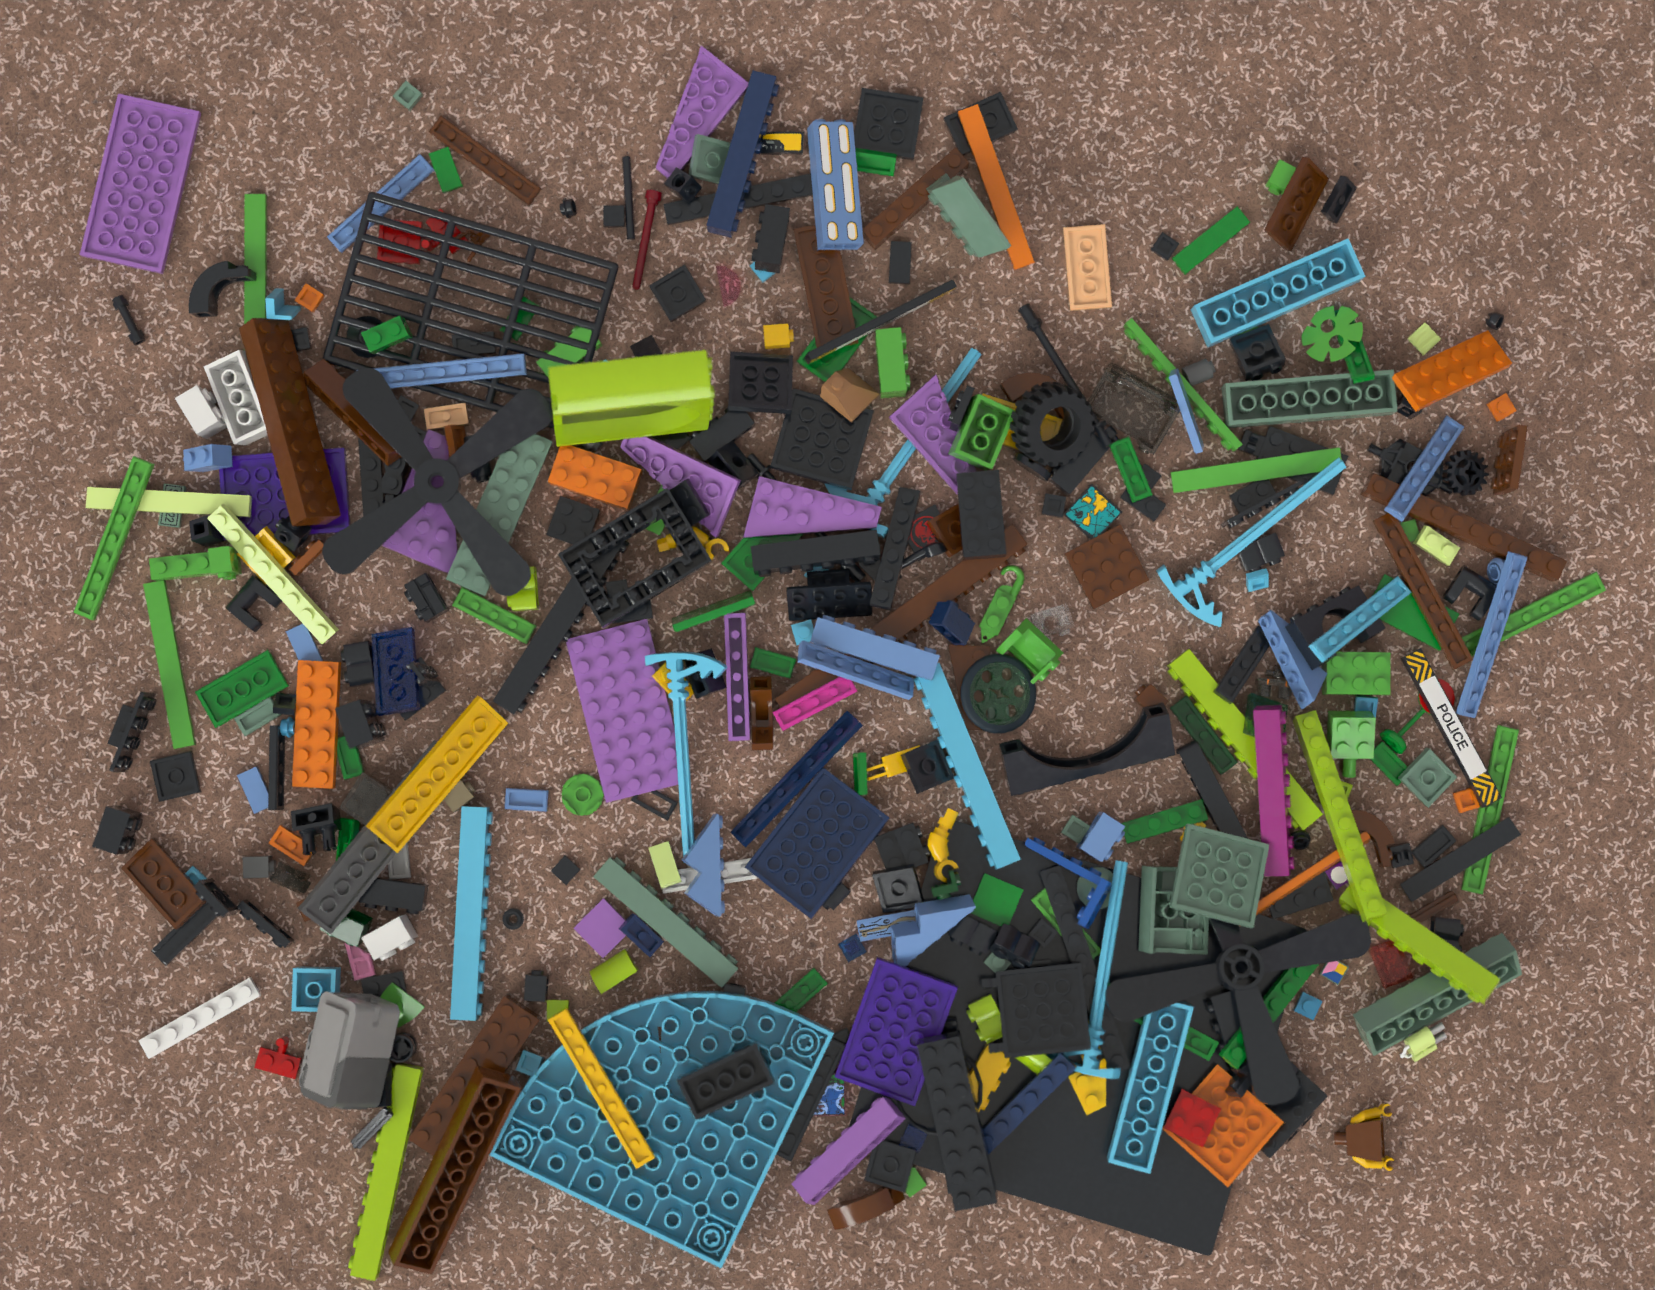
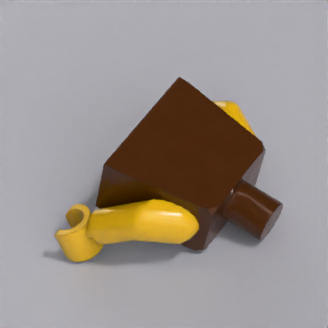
M1381 1104L1379 1107L1361 1111L1346 1124V1132L1334 1133L1335 1145H1347V1155L1352 1156L1355 1162L1365 1168L1381 1169L1383 1167L1388 1171L1393 1170V1167L1386 1166L1388 1161H1394V1159L1385 1156L1384 1119L1380 1117H1390L1392 1113H1384V1108L1390 1106L1389 1104Z

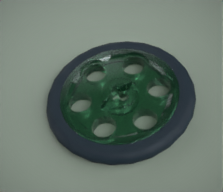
M991 654L977 660L966 672L961 685L962 706L968 718L977 727L990 733H1007L1022 726L1029 719L1036 702L1035 683L1032 684L1030 682L1033 677L1029 669L1018 659L1006 654ZM1005 668L1011 671V678L1009 680H1004L1002 677V671ZM986 670L991 673L992 677L988 683L982 680V673ZM1017 685L1023 688L1021 697L1014 695V688ZM977 690L983 692L984 698L981 702H977L974 699V693ZM990 690H1000V693L1005 697L997 698V694ZM1010 704L1015 707L1016 711L1012 717L1006 713V707ZM989 707L995 709L996 715L993 719H989L986 716V710Z

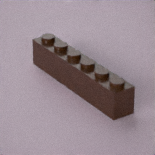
M955 147L862 229L863 238L874 250L879 248L931 202L928 198L929 193L926 190L945 173L950 179L960 176L968 169V160Z
M322 359L304 371L306 386L387 466L401 457L344 397L343 384L347 378H343L334 365Z

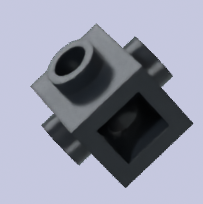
M290 516L282 517L275 526L277 530L274 537L292 551H295L307 540L312 527L309 525L292 526Z

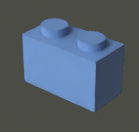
M209 444L183 450L185 471L208 472L233 467L232 450L229 445Z

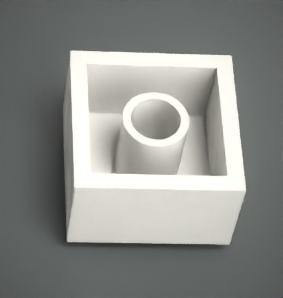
M196 385L175 398L197 435L209 439L227 428L221 410L215 405L217 403L215 396L211 391L208 392L206 388L203 389Z
M405 914L362 937V940L373 960L380 958L383 961L397 953L395 949L398 947L402 950L414 944V938L418 937V934Z

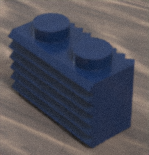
M951 600L946 602L938 601L933 610L934 613L930 617L931 620L928 621L929 624L953 645L966 646L975 622L970 620L971 618L968 613L958 609L957 603Z

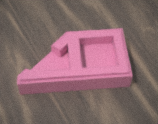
M345 943L354 981L376 975L371 954L359 947L350 946Z

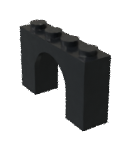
M1359 585L1352 589L1348 586L1339 592L1340 595L1335 598L1334 595H1331L1322 601L1323 605L1318 606V604H1315L1306 610V614L1302 615L1300 612L1290 618L1291 623L1285 628L1311 670L1327 663L1337 655L1335 652L1322 663L1309 648V645L1324 634L1322 621L1325 615H1336L1344 619L1368 600ZM1378 618L1356 637L1360 643H1363L1378 635L1386 627L1381 619Z

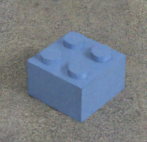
M1098 812L1085 836L1076 847L1099 862L1107 861L1114 851L1111 849L1115 842L1119 843L1125 832L1123 829L1125 826L1104 812Z

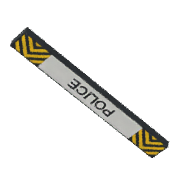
M950 280L808 352L805 356L807 364L952 292L957 287L954 280Z
M1419 648L1402 657L1401 660L1480 806L1485 808L1501 799V794L1422 649Z

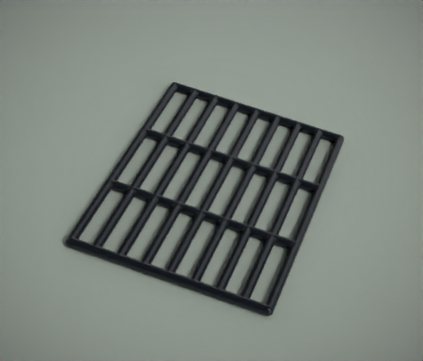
M369 192L323 359L330 364L353 371L362 368H373L332 356L335 344L370 353L366 343L338 335L341 323L363 330L377 326L376 324L345 316L346 304L349 303L393 317L402 316L407 321L419 324L416 336L404 341L414 344L410 356L386 349L374 354L408 365L431 363L419 359L422 347L462 359L485 357L424 339L427 326L500 347L498 356L507 355L508 350L520 354L524 353L537 359L543 358L566 365L592 363L619 265L615 262L393 197ZM375 201L448 222L445 234L372 214ZM369 222L441 242L439 255L368 235L366 232ZM455 226H462L528 246L526 257L522 258L454 238ZM366 242L436 263L434 273L430 275L362 255L363 243ZM450 245L523 266L520 278L447 258ZM536 249L608 269L607 280L604 282L533 261ZM359 262L431 283L428 295L355 275L357 264ZM444 266L516 286L514 299L441 278ZM533 269L602 289L604 291L601 301L597 302L529 282L530 271ZM352 283L424 303L422 316L349 295ZM441 286L511 307L509 317L505 319L437 299L438 287ZM525 289L598 310L595 322L522 302ZM433 306L506 327L503 339L430 319ZM519 310L591 330L589 343L516 322ZM513 331H520L587 350L583 363H575L547 354V352L512 343ZM526 369L527 375H522L550 384L549 378L544 373ZM500 378L466 381L488 388L486 399L483 400L435 385L411 386L415 389L494 412H498L503 407V405L493 403L496 391L515 396L519 391L523 390L499 383ZM544 396L550 406H552L551 397ZM551 420L547 427L554 429L553 420Z

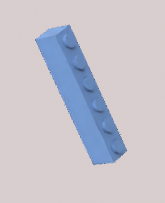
M823 615V618H817L810 643L932 681L940 655L936 654V650L924 647V650L917 649L916 644L904 641L903 644L895 642V637L886 634L883 637L875 635L876 631L867 628L860 631L855 629L856 625L848 622H843V625L835 623V618Z

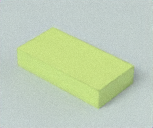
M669 841L649 847L648 849L661 888L663 889L682 882Z

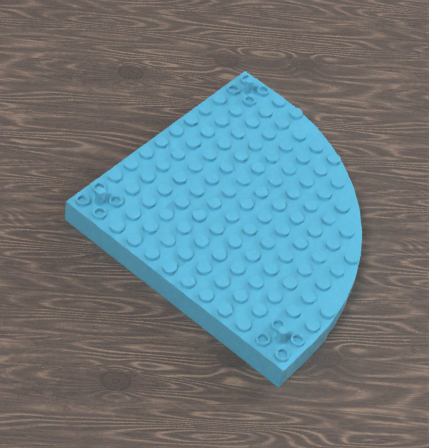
M686 991L637 1001L602 1016L581 1029V1032L656 1157L636 1169L563 1045L539 1067L521 1091L493 1146L490 1156L722 1268L830 1043L834 1030L795 1011L770 1001L747 995L719 991ZM658 1027H662L661 1041L659 1040ZM757 1041L775 1079L774 1084L695 1120L677 1082L678 1077Z

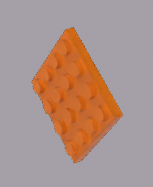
M1217 1064L1192 1093L1221 1108L1204 1147L1202 1148L1165 1129L1164 1126L1162 1129L1224 1185L1229 1187L1284 1122L1248 1090L1242 1098L1230 1097L1225 1090L1229 1086L1228 1083L1232 1076Z

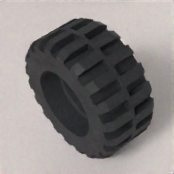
M1048 381L1043 382L1041 386L1038 384L1032 386V391L1024 392L1022 400H1018L1015 404L1017 406L1016 410L1012 411L1011 418H1013V422H1010V430L1014 432L1011 433L1012 440L1016 442V447L1019 451L1039 464L1056 467L1058 464L1061 466L1069 463L1068 460L1074 461L1077 459V454L1083 453L1086 449L1085 445L1087 442L1090 443L1092 439L1090 434L1094 432L1095 427L1092 424V421L1095 420L1094 413L1090 411L1092 406L1090 402L1086 401V397L1083 394L1059 382L1051 383ZM1062 407L1064 423L1061 430L1052 439L1042 441L1040 428L1044 417L1051 410Z

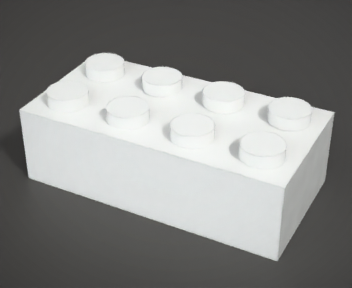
M238 350L204 366L233 444L248 445L267 436L246 352Z

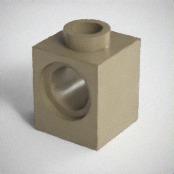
M460 780L443 800L452 812H457L462 806L476 798L473 794L476 790L469 781L465 783L464 780Z

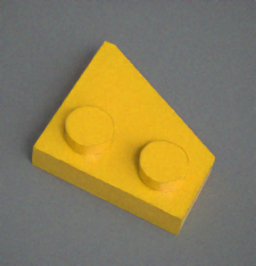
M1105 1058L1100 1060V1069H1106ZM1074 1072L1068 1076L1086 1115L1106 1106V1078Z

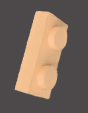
M466 403L424 409L427 430L442 429L448 425H469Z

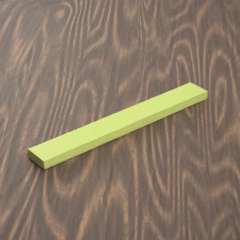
M87 487L86 508L113 510L120 489ZM145 490L137 511L211 515L220 505L225 503L236 517H251L252 496Z

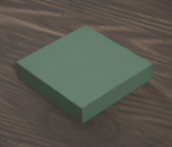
M700 134L695 135L689 175L693 178L719 184L731 143Z
M1427 747L1398 777L1417 799L1428 808L1457 778L1436 754Z

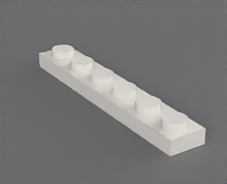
M252 977L138 1041L148 1059L258 998L261 994Z

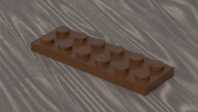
M811 225L793 230L816 347L818 348L856 327L840 250H818L816 226ZM858 339L846 346L858 344Z

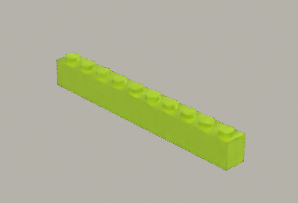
M1190 649L1185 650L1167 665L1169 667L1167 672L1175 681L1178 679L1182 683V691L1188 697L1192 696L1196 701L1194 705L1201 714L1204 712L1210 718L1207 720L1214 730L1219 729L1223 734L1221 736L1223 742L1228 747L1232 745L1236 750L1234 753L1236 758L1241 763L1245 761L1249 766L1248 773L1256 780L1255 729L1234 703L1228 704L1213 693L1218 685L1192 651ZM1286 769V774L1290 775V787H1287V795H1291V808H1288V815H1292V827L1294 829L1304 830L1323 814Z
M1314 710L1295 716L1293 719L1295 731L1362 922L1382 917L1387 914V910L1317 712Z
M397 1063L395 1067H392L391 1108L394 1114L382 1126V1130L379 1129L376 1142L379 1144L377 1151L374 1150L371 1163H374L373 1172L370 1171L367 1178V1184L370 1186L368 1193L365 1192L362 1201L365 1209L358 1219L360 1232L359 1235L356 1234L353 1242V1247L356 1250L355 1255L351 1256L348 1268L351 1269L350 1276L373 1281L379 1277L424 1067L406 1063Z

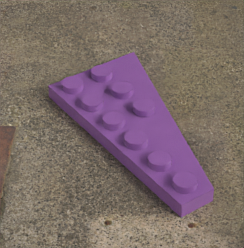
M703 46L700 47L675 119L669 130L668 138L656 165V170L667 179L676 167L683 170L691 160L695 135L700 134L710 137L748 87V82Z

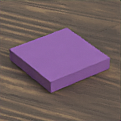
M603 898L574 929L604 958L626 936L618 929L626 920Z

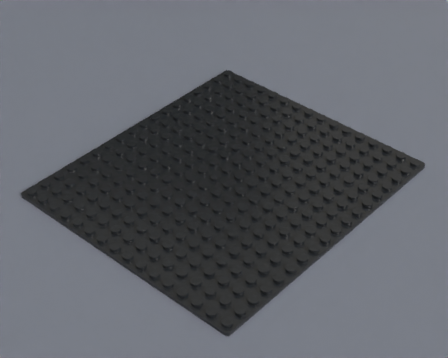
M955 821L952 829L948 830L949 835L947 839L949 841L947 845L949 856L947 858L957 863L959 868L953 869V871L958 872L961 885L958 886L959 891L950 893L951 897L970 894L973 900L983 874L986 873L1023 889L1009 924L1010 926H1013L1025 935L1029 934L1040 919H1043L1053 927L1030 899L1045 888L1039 872L1059 864L1026 847L1025 842L1012 838L1021 860L999 869H995L994 866L990 867L986 855L989 854L986 846H981L978 835L981 834L978 827L974 828V826ZM1065 854L1063 855V857L1068 860L1072 858V856ZM932 855L921 888L925 902L938 900L937 896H932L930 886L945 883L939 881L934 875V866L938 861H935ZM1075 858L1083 863L1081 867L1085 869L1103 867L1114 873V869ZM945 865L942 868V875L947 878V882H950L947 869L951 868L950 865ZM1060 865L1078 915L1082 907L1086 908V905L1079 899L1076 892V883L1080 876ZM1126 873L1109 983L1119 979L1214 964L1222 952V948L1210 920L1207 954L1155 952L1152 954L1138 951L1141 878ZM1108 907L1099 910L1090 929L1081 926L1100 949L1102 947ZM971 913L967 914V916L997 931L1001 927ZM1260 914L1255 918L1254 928L1239 927L1242 943L1253 947L1257 951L1307 932L1305 928ZM949 929L939 940L932 943L923 953L910 961L906 967L958 986L947 1017L957 1018V1031L960 1030L965 1054L975 1064L986 1045V1041L981 1042L976 1032L979 1027L976 1021L971 1022L966 1012L969 1010L968 1004L991 993L1000 1011L998 989H983L981 979L996 978V973L983 963L992 951L989 948L987 954L982 953L979 956L969 950L971 946L965 943L962 946L950 941ZM1059 933L1055 935L1046 948L1040 945L1034 960L1051 959V966L1071 964L1063 938ZM1100 954L1093 959L1097 971ZM1237 962L1235 965L1236 971L1242 974L1245 970L1244 965L1240 962ZM1011 963L1005 971L1017 970V968ZM1285 970L1264 973L1261 981L1257 984L1262 998ZM1222 985L1182 1000L1191 1003L1194 1007L1189 1026L1218 1042H1221L1219 1034L1214 1032L1212 1022L1215 1020L1213 1014H1209L1206 1001H1208L1207 995L1226 990ZM1087 1009V1018L1088 1021H1090V1015ZM1284 1010L1274 1022L1277 1032ZM1113 1017L1131 1066L1141 1024L1135 1021L1123 1022ZM943 1029L941 1034L949 1033L946 1032V1029ZM1003 1037L989 1044L1003 1043ZM1217 1045L1210 1061L1183 1047L1163 1126L1166 1124L1181 1090L1183 1089L1192 1094L1217 1064L1232 1077L1236 1075L1231 1070L1232 1066L1219 1055L1221 1052L1219 1045ZM1103 1052L1101 1055H1097L1099 1060L1105 1058ZM1080 1055L1068 1057L1072 1062L1081 1065L1083 1063ZM1016 1058L1009 1059V1062H1011L1009 1069L1005 1074L1002 1072L998 1078L1000 1084L996 1091H991L987 1097L990 1101L985 1110L979 1111L982 1128L1037 1075ZM968 1063L969 1071H971L973 1067ZM1130 1068L1120 1071L1118 1079L1106 1078V1106L1086 1115L1067 1077L989 1154L994 1181L998 1191L1207 1256L1212 1254L1233 1184L1232 1182L1229 1187L1224 1185L1163 1129L1150 1174L1108 1162L1107 1155ZM924 1080L916 1105L912 1106L901 1102L904 1112L915 1124L929 1131H936ZM1250 1085L1248 1091L1254 1095L1252 1085ZM861 1087L849 1127L857 1122L856 1119L860 1114L867 1112L872 1107L871 1104L876 1099L882 1097L891 1099L899 1109L896 1099ZM905 1119L884 1139L885 1141L917 1150L914 1165L945 1174L938 1135H928L912 1127Z

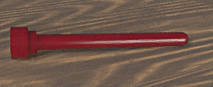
M646 190L645 193L648 205L632 283L634 290L640 289L655 208L662 199L663 193L655 190Z

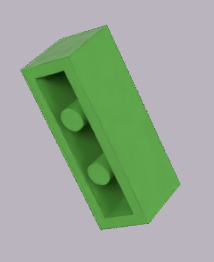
M576 326L571 330L572 334L568 337L589 343L592 331ZM599 339L596 344V350L602 346ZM557 342L554 344L556 347L551 351H544L547 354L574 363L582 362L587 350ZM543 358L536 362L548 378V367L566 365Z
M208 552L149 558L151 580L161 581L213 575L210 571Z

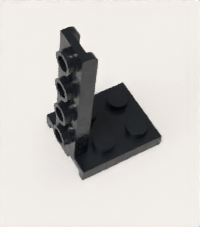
M422 657L408 664L404 670L380 687L405 721L447 691L437 679L439 675L432 666L429 667Z
M213 878L199 880L193 886L197 890L195 892L202 901L206 900V902L179 929H173L151 950L165 966L172 962L217 917L222 916L223 918L235 915L240 910L229 899L230 896L214 883L215 880Z

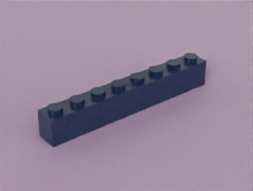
M752 70L707 221V231L710 233L732 238L733 233L738 231L740 224L738 216L740 212L743 213L746 203L743 199L745 193H749L751 188L750 175L755 173L757 167L755 158L757 154H761L763 146L761 138L762 135L766 136L769 125L766 121L768 116H772L774 110L772 101L779 93L780 85L777 84V76Z

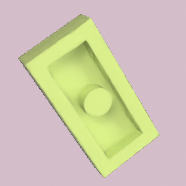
M1427 525L1423 526L1413 542L1447 566H1450L1460 547Z

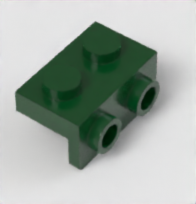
M952 868L947 869L950 882L930 886L932 896H937L938 900L951 897L950 893L959 891L958 886L961 885L959 874L954 872Z

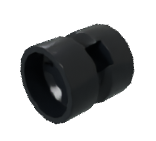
M407 1032L396 1034L390 1059L396 1063H402L410 1059L418 1048L416 1038Z

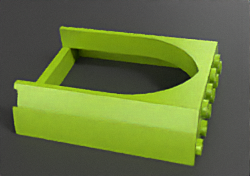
M706 350L548 367L557 447L708 430L709 421L712 420L713 398H715L713 385L711 386V370H713L711 357L707 358Z

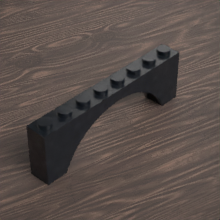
M1164 702L1143 707L1138 720L1125 736L1106 749L1087 756L1075 758L1047 756L1031 749L1020 739L999 743L1005 777L1011 796L1175 755L1170 717Z

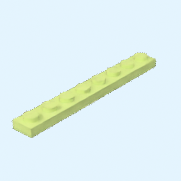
M225 503L220 505L207 518L321 644L325 643L339 630Z

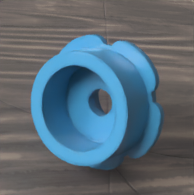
M291 717L281 720L280 732L282 736L291 738L295 734V721Z

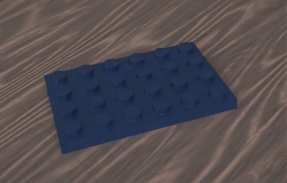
M822 768L750 859L745 868L812 920L890 818L825 768Z

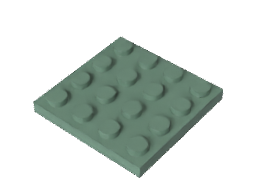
M1186 824L1169 908L1254 928L1269 844Z

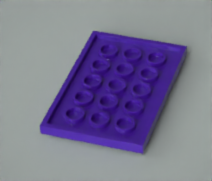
M345 448L323 449L341 516L328 524L309 525L312 527L309 535L338 533L350 525ZM273 453L232 456L233 467L219 469L220 493L252 496L251 517L237 518L254 536L266 526L275 534L277 522L282 517H288L289 513Z
M877 957L835 1077L915 1106L925 1080L917 1048L918 1039L942 1033L958 986Z

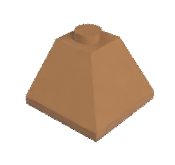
M849 368L836 371L822 385L820 394L822 399L851 423L879 396L876 390Z

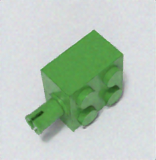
M1328 711L1327 743L1333 759H1343V777H1356V759H1374L1376 717L1371 711Z

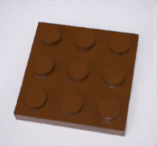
M1519 424L1503 432L1498 437L1497 448H1500V452L1494 461V468L1497 471L1496 477L1493 476L1491 481V489H1494L1493 495L1502 496L1519 488L1528 429L1526 425Z
M1121 524L1064 553L1092 609H1096L1149 581Z

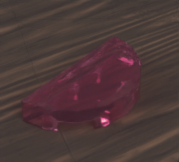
M716 266L723 305L727 307L732 305L740 294V280L731 269L725 266Z

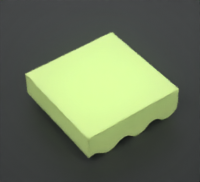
M1423 323L1407 338L1423 356L1441 340L1426 323Z

